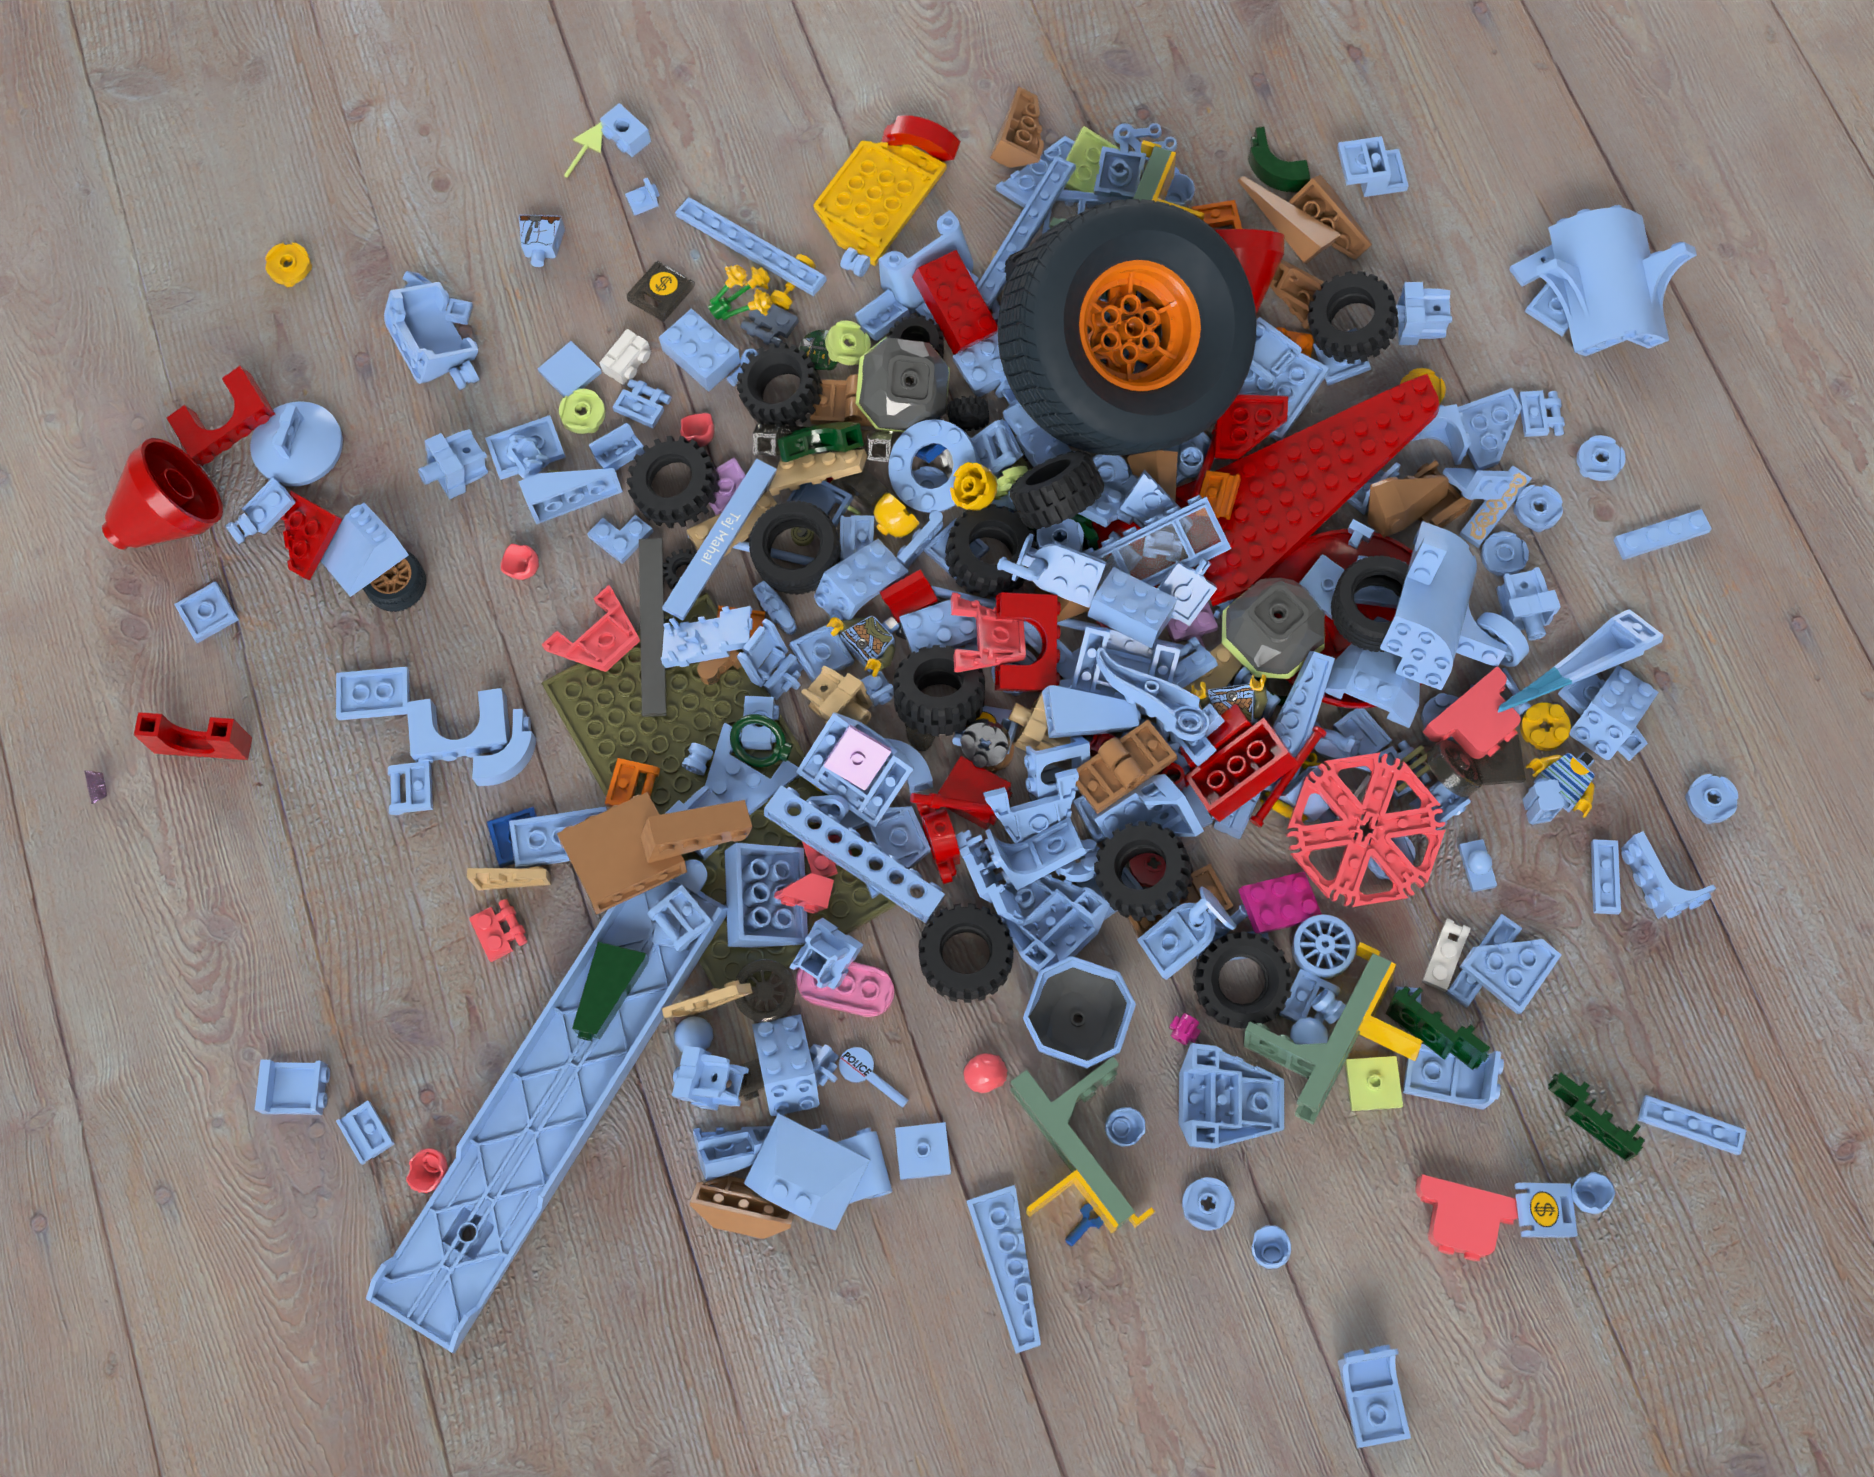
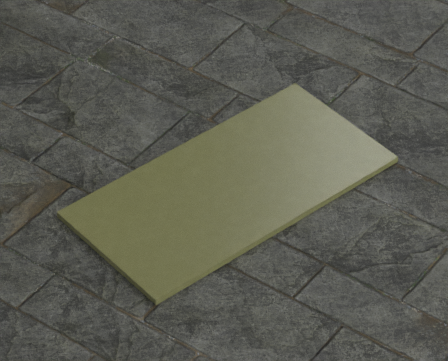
M705 593L697 598L683 621L671 614L665 615V623H670L673 626L669 621L672 618L679 625L681 622L699 621L698 617L703 616L706 620L717 618L718 610L708 593ZM639 629V630L636 631V633H637V635H638V637H639V639H640V629ZM641 639L637 645L607 672L577 663L541 683L605 797H607L617 758L660 768L659 777L655 778L650 796L659 815L665 814L678 800L684 804L692 795L705 786L723 724L727 723L733 727L735 722L743 717L745 696L770 697L764 686L759 687L753 684L742 666L738 670L734 666L730 667L721 674L719 681L713 685H707L701 681L697 670L700 662L691 663L685 667L666 668L667 716L643 717ZM741 649L736 650L738 653H743ZM779 713V720H775V722L782 728L786 742L793 744L788 761L799 767L806 756ZM755 724L758 727L764 726L761 724ZM773 742L772 750H744L751 756L764 758L773 753L776 742ZM691 743L704 745L713 751L711 759L706 763L707 769L704 775L692 773L682 767L684 758L690 754L688 749ZM732 752L731 755H732L733 757L737 758L738 760H740V759L735 755V753ZM779 760L768 767H750L771 779L783 761ZM640 773L634 796L641 795L647 774ZM802 776L798 779L795 778L786 787V789L791 787L796 790L800 795L799 797L805 801L812 796L828 795L825 792L818 791L815 786ZM768 802L749 815L752 829L744 840L719 844L718 848L705 861L695 851L681 854L684 861L698 860L705 866L707 880L700 891L723 905H726L725 850L733 844L746 843L804 848L800 839L764 816V807ZM790 808L787 811L792 816H797L801 813L797 808ZM818 822L808 823L811 829L821 827ZM857 848L850 849L854 857L862 854ZM804 850L805 875H808L812 872ZM836 864L838 874L826 877L834 880L828 908L818 913L807 912L808 934L815 922L824 918L846 935L895 907V903L881 893L872 899L863 881ZM726 916L699 959V962L714 989L725 988L724 984L737 980L740 984L750 983L751 989L789 968L799 950L805 944L755 948L728 947Z

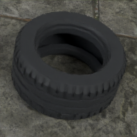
M786 501V503L776 504L775 507L772 506L769 510L767 509L766 513H763L757 519L758 521L755 522V526L752 528L751 537L749 538V551L753 564L761 578L776 591L778 590L785 594L789 593L790 595L813 592L818 588L823 573L840 562L841 545L837 530L830 517L821 508H817L816 505L804 501ZM794 527H801L815 532L820 538L819 551L814 560L806 566L797 569L784 568L776 564L771 558L772 544L783 531Z
M1369 556L1352 563L1341 574L1332 596L1331 615L1336 629L1339 630V633L1349 643H1352L1354 646L1356 645L1358 648H1363V650L1384 652L1380 648L1381 643L1392 621L1376 622L1365 617L1356 606L1354 594L1368 586H1383L1392 590L1400 598L1409 567L1405 562L1393 557L1390 558L1389 556Z

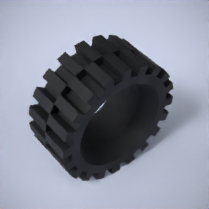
M780 342V348H777L775 343L768 344L769 349L766 351L762 346L757 349L760 354L754 356L751 353L748 356L750 363L746 364L743 362L741 366L744 373H738L737 376L740 382L736 384L737 390L740 393L738 395L753 419H756L760 425L763 426L765 423L769 429H774L776 425L779 430H785V425L789 424L791 428L797 426V420L800 419L804 423L808 420L805 416L807 413L814 414L816 411L813 406L814 404H820L821 399L818 394H823V388L820 385L822 384L821 378L810 358L802 349L799 350L797 346L792 344L789 348L787 343ZM792 374L800 378L798 390L787 400L776 404L763 401V393L766 386L777 376Z

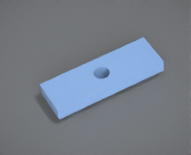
M1552 245L1510 267V272L1521 287L1540 278L1537 276V266L1544 264V261L1547 259L1555 258Z

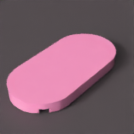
M851 962L848 968L849 971L842 984L834 990L828 986L819 988L816 986L818 984L817 979L799 968L796 977L798 990L801 996L811 1004L864 1017H874L884 1013L893 1002L894 985L887 973L880 968Z

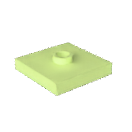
M1397 1056L1346 1060L1345 1067L1351 1111L1403 1107Z

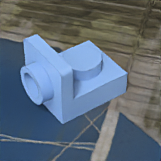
M648 178L643 179L645 186L625 194L634 216L658 207L656 198L660 196L655 184H650Z
M881 671L878 672L876 677L870 674L860 680L863 682L867 690L866 694L870 697L874 707L879 704L884 705L892 700L894 696L893 685L889 684Z

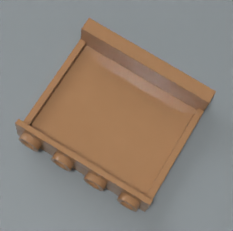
M648 792L636 795L627 802L614 805L603 813L592 815L586 818L585 821L574 826H568L557 833L561 847L564 848L580 879L596 915L687 873L682 855L647 863L640 836L647 818L659 815Z

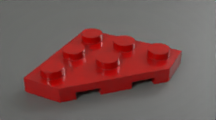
M1238 394L1226 412L1217 420L1215 458L1239 459L1284 424L1288 416V396Z
M290 491L289 494L296 503L281 517L284 520L286 531H283L285 548L289 550L290 560L287 561L288 569L310 581L342 519Z

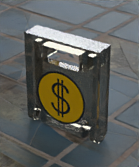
M656 261L627 293V301L664 322L691 292L695 282L691 279L688 280L686 276L667 265L662 266V262ZM644 294L660 302V304L655 307L645 301Z

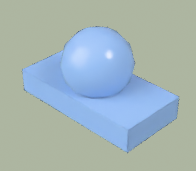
M1484 840L1459 844L1458 848L1471 892L1496 888L1497 882L1492 869V858L1487 853Z

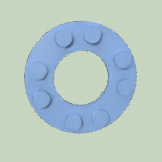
M936 419L921 421L905 430L892 448L888 466L890 482L897 496L909 507L926 513H931L935 510L945 512V510L957 506L952 500L950 487H954L956 478L953 476L961 465L967 462L979 463L973 441L968 434L950 422ZM933 443L941 444L952 455L954 464L952 475L941 487L934 489L924 488L917 483L913 475V458L922 447Z

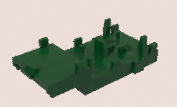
M1405 986L1402 990L1399 989L1393 996L1385 1014L1398 1023L1406 1032L1422 1040L1423 1044L1445 1060L1451 1053L1472 1070L1474 1068L1477 1069L1482 1061L1485 1062L1489 1056L1487 1053L1490 1047L1472 1034L1475 1030L1474 1026L1470 1024L1467 1029L1461 1026L1457 1032H1454L1442 1022V1013L1435 1011L1431 1014L1422 1007L1423 1005L1416 1001V998L1423 992V989L1419 987L1410 996L1408 993L1411 989Z
M1562 1072L1558 1075L1555 1073L1551 1077L1553 1079L1548 1084V1090L1570 1106L1564 1115L1627 1162L1639 1154L1643 1148L1641 1145L1645 1140L1641 1136L1637 1139L1634 1135L1640 1129V1125L1636 1123L1631 1131H1624L1620 1127L1617 1128L1609 1122L1613 1114L1605 1110L1600 1115L1592 1109L1596 1102L1595 1099H1592L1588 1105L1584 1102L1590 1095L1586 1091L1590 1086L1584 1081L1579 1086Z

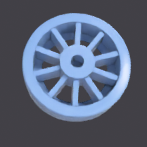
M1485 612L1475 621L1490 637L1508 645L1506 653L1500 662L1501 665L1515 667L1529 653V645L1525 636L1512 622L1503 616Z
M1315 915L1306 919L1298 927L1292 939L1291 950L1294 961L1300 969L1321 979H1330L1342 974L1352 963L1356 953V940L1350 927L1341 919L1331 915ZM1322 929L1327 930L1326 934L1322 933ZM1315 930L1317 937L1311 932ZM1333 932L1336 934V936L1331 937L1330 933ZM1307 938L1311 942H1304V939ZM1340 939L1342 944H1335ZM1303 949L1313 950L1307 955H1304ZM1336 951H1342V956ZM1314 955L1318 957L1315 966L1308 961ZM1331 957L1337 961L1335 965L1332 964ZM1321 959H1325L1327 968L1319 967Z

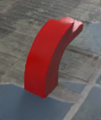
M909 115L897 116L894 124L887 125L881 142L888 143L890 146L913 145L919 147L941 162L954 160L961 143L952 132L940 124L922 117Z

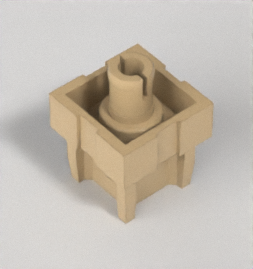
M823 666L820 675L807 689L801 691L811 701L808 707L824 719L825 724H827L834 712L862 722L865 725L871 719L872 714L868 709L871 707L872 702L866 694L867 690L863 682L850 673L843 677L833 669Z
M1042 693L1032 704L1031 709L1018 703L1014 705L1008 719L1022 726L1014 746L1026 751V746H1030L1032 749L1039 751L1071 743L1070 737L1049 739Z

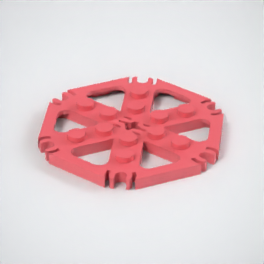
M1380 753L1327 760L1323 762L1324 764L1318 765L1317 767L1322 773L1321 776L1318 777L1311 771L1308 777L1304 778L1286 830L1296 829V831L1286 834L1287 837H1295L1297 839V844L1289 846V850L1300 849L1298 853H1291L1292 857L1327 899L1330 898L1332 890L1335 891L1331 897L1333 902L1337 901L1339 894L1344 895V906H1348L1351 903L1352 897L1353 904L1351 907L1408 899L1409 897L1405 893L1413 896L1415 893L1411 889L1412 883L1417 884L1419 888L1424 887V883H1428L1445 830H1435V828H1441L1446 825L1445 822L1438 823L1434 819L1436 814L1443 813V809H1435L1433 811L1431 809L1432 807H1439L1441 804L1404 761L1401 762L1399 770L1397 769L1400 764V759L1398 758L1394 760L1392 766L1386 763L1388 754L1382 755L1380 763H1378ZM1366 766L1370 769L1371 777L1361 803L1338 777L1340 770ZM1399 780L1406 782L1421 801L1419 809L1386 813L1396 782ZM1313 793L1320 795L1341 821L1305 825L1302 822V815L1309 796ZM1369 821V829L1372 830V833H1368L1363 837V830L1360 829V826H1364ZM1418 834L1425 835L1428 838V846L1421 865L1414 867L1392 841V838ZM1346 846L1333 880H1326L1309 860V854L1314 850ZM1370 856L1392 881L1393 885L1390 891L1368 895L1361 893L1359 888Z

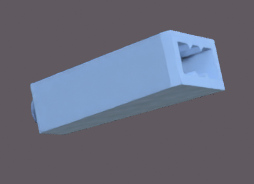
M1050 685L1042 691L1049 739L1132 731L1139 726L1141 720L1140 711L1136 708V703L1130 704L1126 700Z

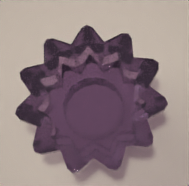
M85 770L84 774L91 804H94L107 796L103 773Z

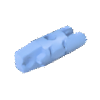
M765 581L760 582L753 588V591L761 607L774 623L779 624L786 634H794L797 625H795V620L790 614L791 610L782 601L779 594Z

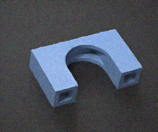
M502 688L478 691L479 723L470 735L458 740L446 739L439 735L436 706L431 699L407 702L410 754L416 763L427 761L433 763L435 760L454 761L457 757L467 756L473 758V756H480L482 753L490 752L496 754L502 751L511 740L507 697Z

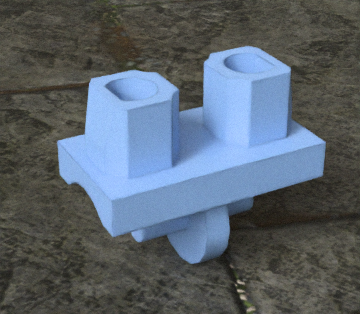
M791 653L788 657L782 658L776 667L777 670L763 684L775 700H778L783 692H787L791 687L798 690L801 686L797 679L801 676L800 672L803 670V667L798 663L796 656Z
M813 1044L809 1051L811 1059H813L812 1064L817 1087L818 1085L823 1087L827 1080L835 1083L838 1078L832 1073L837 1068L835 1062L839 1056L826 1044L823 1047Z

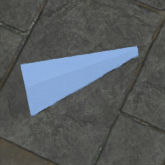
M821 1125V1128L811 1129L829 1138L826 1125ZM772 1126L741 1127V1130L725 1132L724 1127L716 1128V1132H701L700 1128L693 1129L700 1168L706 1182L753 1165Z

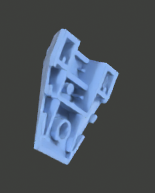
M1379 616L1374 619L1376 622H1390ZM1351 643L1334 661L1325 693L1339 699L1342 698L1344 693L1388 711L1389 714L1386 719L1410 728L1419 707L1420 682L1396 674V669L1402 657L1386 651L1371 652L1363 650V648H1358Z
M1047 874L1019 890H1016L1012 882L1005 888L1012 892L1014 896L1021 894L1023 900L1018 902L1025 923L1016 925L1007 918L999 916L1003 924H1006L1009 928L1010 937H1012L1021 958L1039 973L1040 970L1070 956L1075 957L1098 934L1110 904L1090 888H1081L1073 885L1070 881H1062L1053 878L1051 874Z
M1190 1044L1179 1072V1126L1189 1147L1215 1149L1284 1130V1079L1258 1066L1254 1067L1244 1062L1238 1056L1234 1057L1227 1054L1217 1046Z

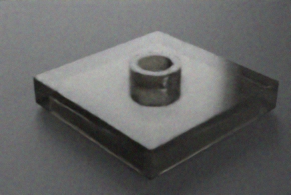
M1518 734L1509 742L1503 740L1498 744L1501 748L1491 757L1488 755L1481 759L1471 757L1476 786L1525 782L1526 777Z

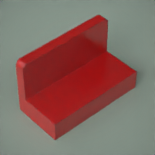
M921 569L879 592L897 623H900V616L924 609L938 601L927 577Z

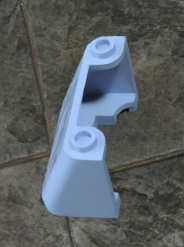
M950 210L940 216L937 221V229L942 236L907 259L901 252L891 251L879 258L881 288L884 291L891 290L895 300L908 308L910 314L915 313L916 309L925 302L912 279L918 267L957 250L965 267L970 272L973 271V259L959 220Z
M440 282L390 290L384 312L385 325L412 375L419 384L430 382L448 373L450 369L458 368L468 360H474L478 354L476 342L471 338H464L462 340L453 322L445 321L449 294L443 289Z

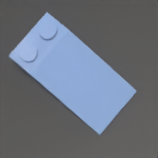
M614 468L540 473L529 475L524 480L518 481L536 525L623 492Z

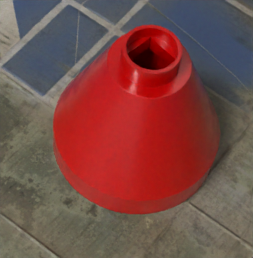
M1256 229L1215 230L1233 250L1245 271L1252 290L1257 315L1284 256L1285 235L1279 232Z
M149 438L128 456L105 513L106 522L102 525V531L106 539L119 549L125 550L128 547L140 548L206 532L221 519L223 506L219 493L211 479L187 453L165 440Z

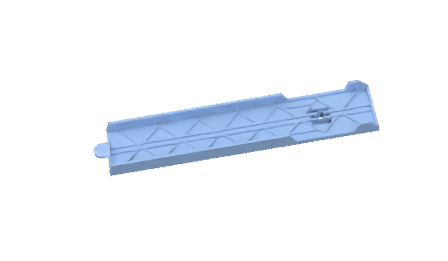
M685 861L687 873L607 910L458 1143L454 1162L394 1256L383 1262L373 1276L366 1297L368 1301L452 1353L457 1351L664 1017L662 1008L673 1003L727 916L728 907L717 902L700 891L707 880V870L700 861ZM680 885H683L693 899L699 901L698 905L712 920L713 925L690 943L689 950L684 949L681 952H677L674 947L652 943L656 921L651 920L647 913L661 901L662 894L669 895ZM602 942L646 953L649 957L646 968L601 1039L593 1038L592 1041H586L578 1038V1034L573 1031L572 1027L597 943ZM473 1225L476 1229V1236L473 1240L465 1242L462 1237L463 1231L466 1227Z

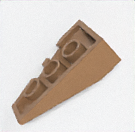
M1018 86L995 142L991 159L1009 168L1039 162L1044 148V141L1041 140L1040 135L1042 126L1039 125L1038 120L1040 110L1037 95Z
M1321 175L1312 178L1289 201L1290 204L1339 232L1342 236L1332 244V247L1356 260L1372 245L1337 193Z
M1429 475L1417 479L1413 476H1408L1406 479L1390 477L1371 484L1367 523L1383 537L1404 530L1447 497L1448 477L1445 475Z

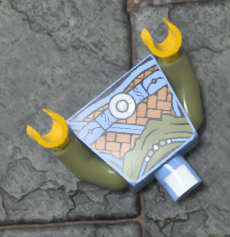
M874 616L851 620H840L836 617L830 619L826 627L834 628L831 632L832 636L842 632L840 634L842 642L864 666L865 671L867 670L870 674L872 673L873 677H876L879 671L891 665L895 653V639L891 634L899 628L894 618L890 616L882 624Z
M1253 674L1249 684L1209 689L1208 693L1206 692L1205 682L1200 683L1201 690H1196L1194 685L1191 687V693L1200 698L1199 703L1202 709L1210 703L1222 715L1233 705L1237 704L1251 723L1257 722V719L1262 716L1268 702L1266 687L1264 686L1266 675L1263 674L1261 681L1255 680V675Z

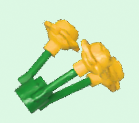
M740 265L726 266L725 270L728 275V279L725 281L726 285L710 300L711 304L708 305L712 315L717 320L722 318L725 321L736 314L757 309L761 314L767 316L773 302L768 293L762 292L759 289L755 290L754 300L748 302V305L729 311L732 308L730 303L750 288L753 289L756 286L763 287L766 290L769 288L768 283L771 279L767 271L763 267L759 269L751 267L752 279L747 282L746 271ZM735 284L745 285L728 299L725 297L721 299L725 292Z

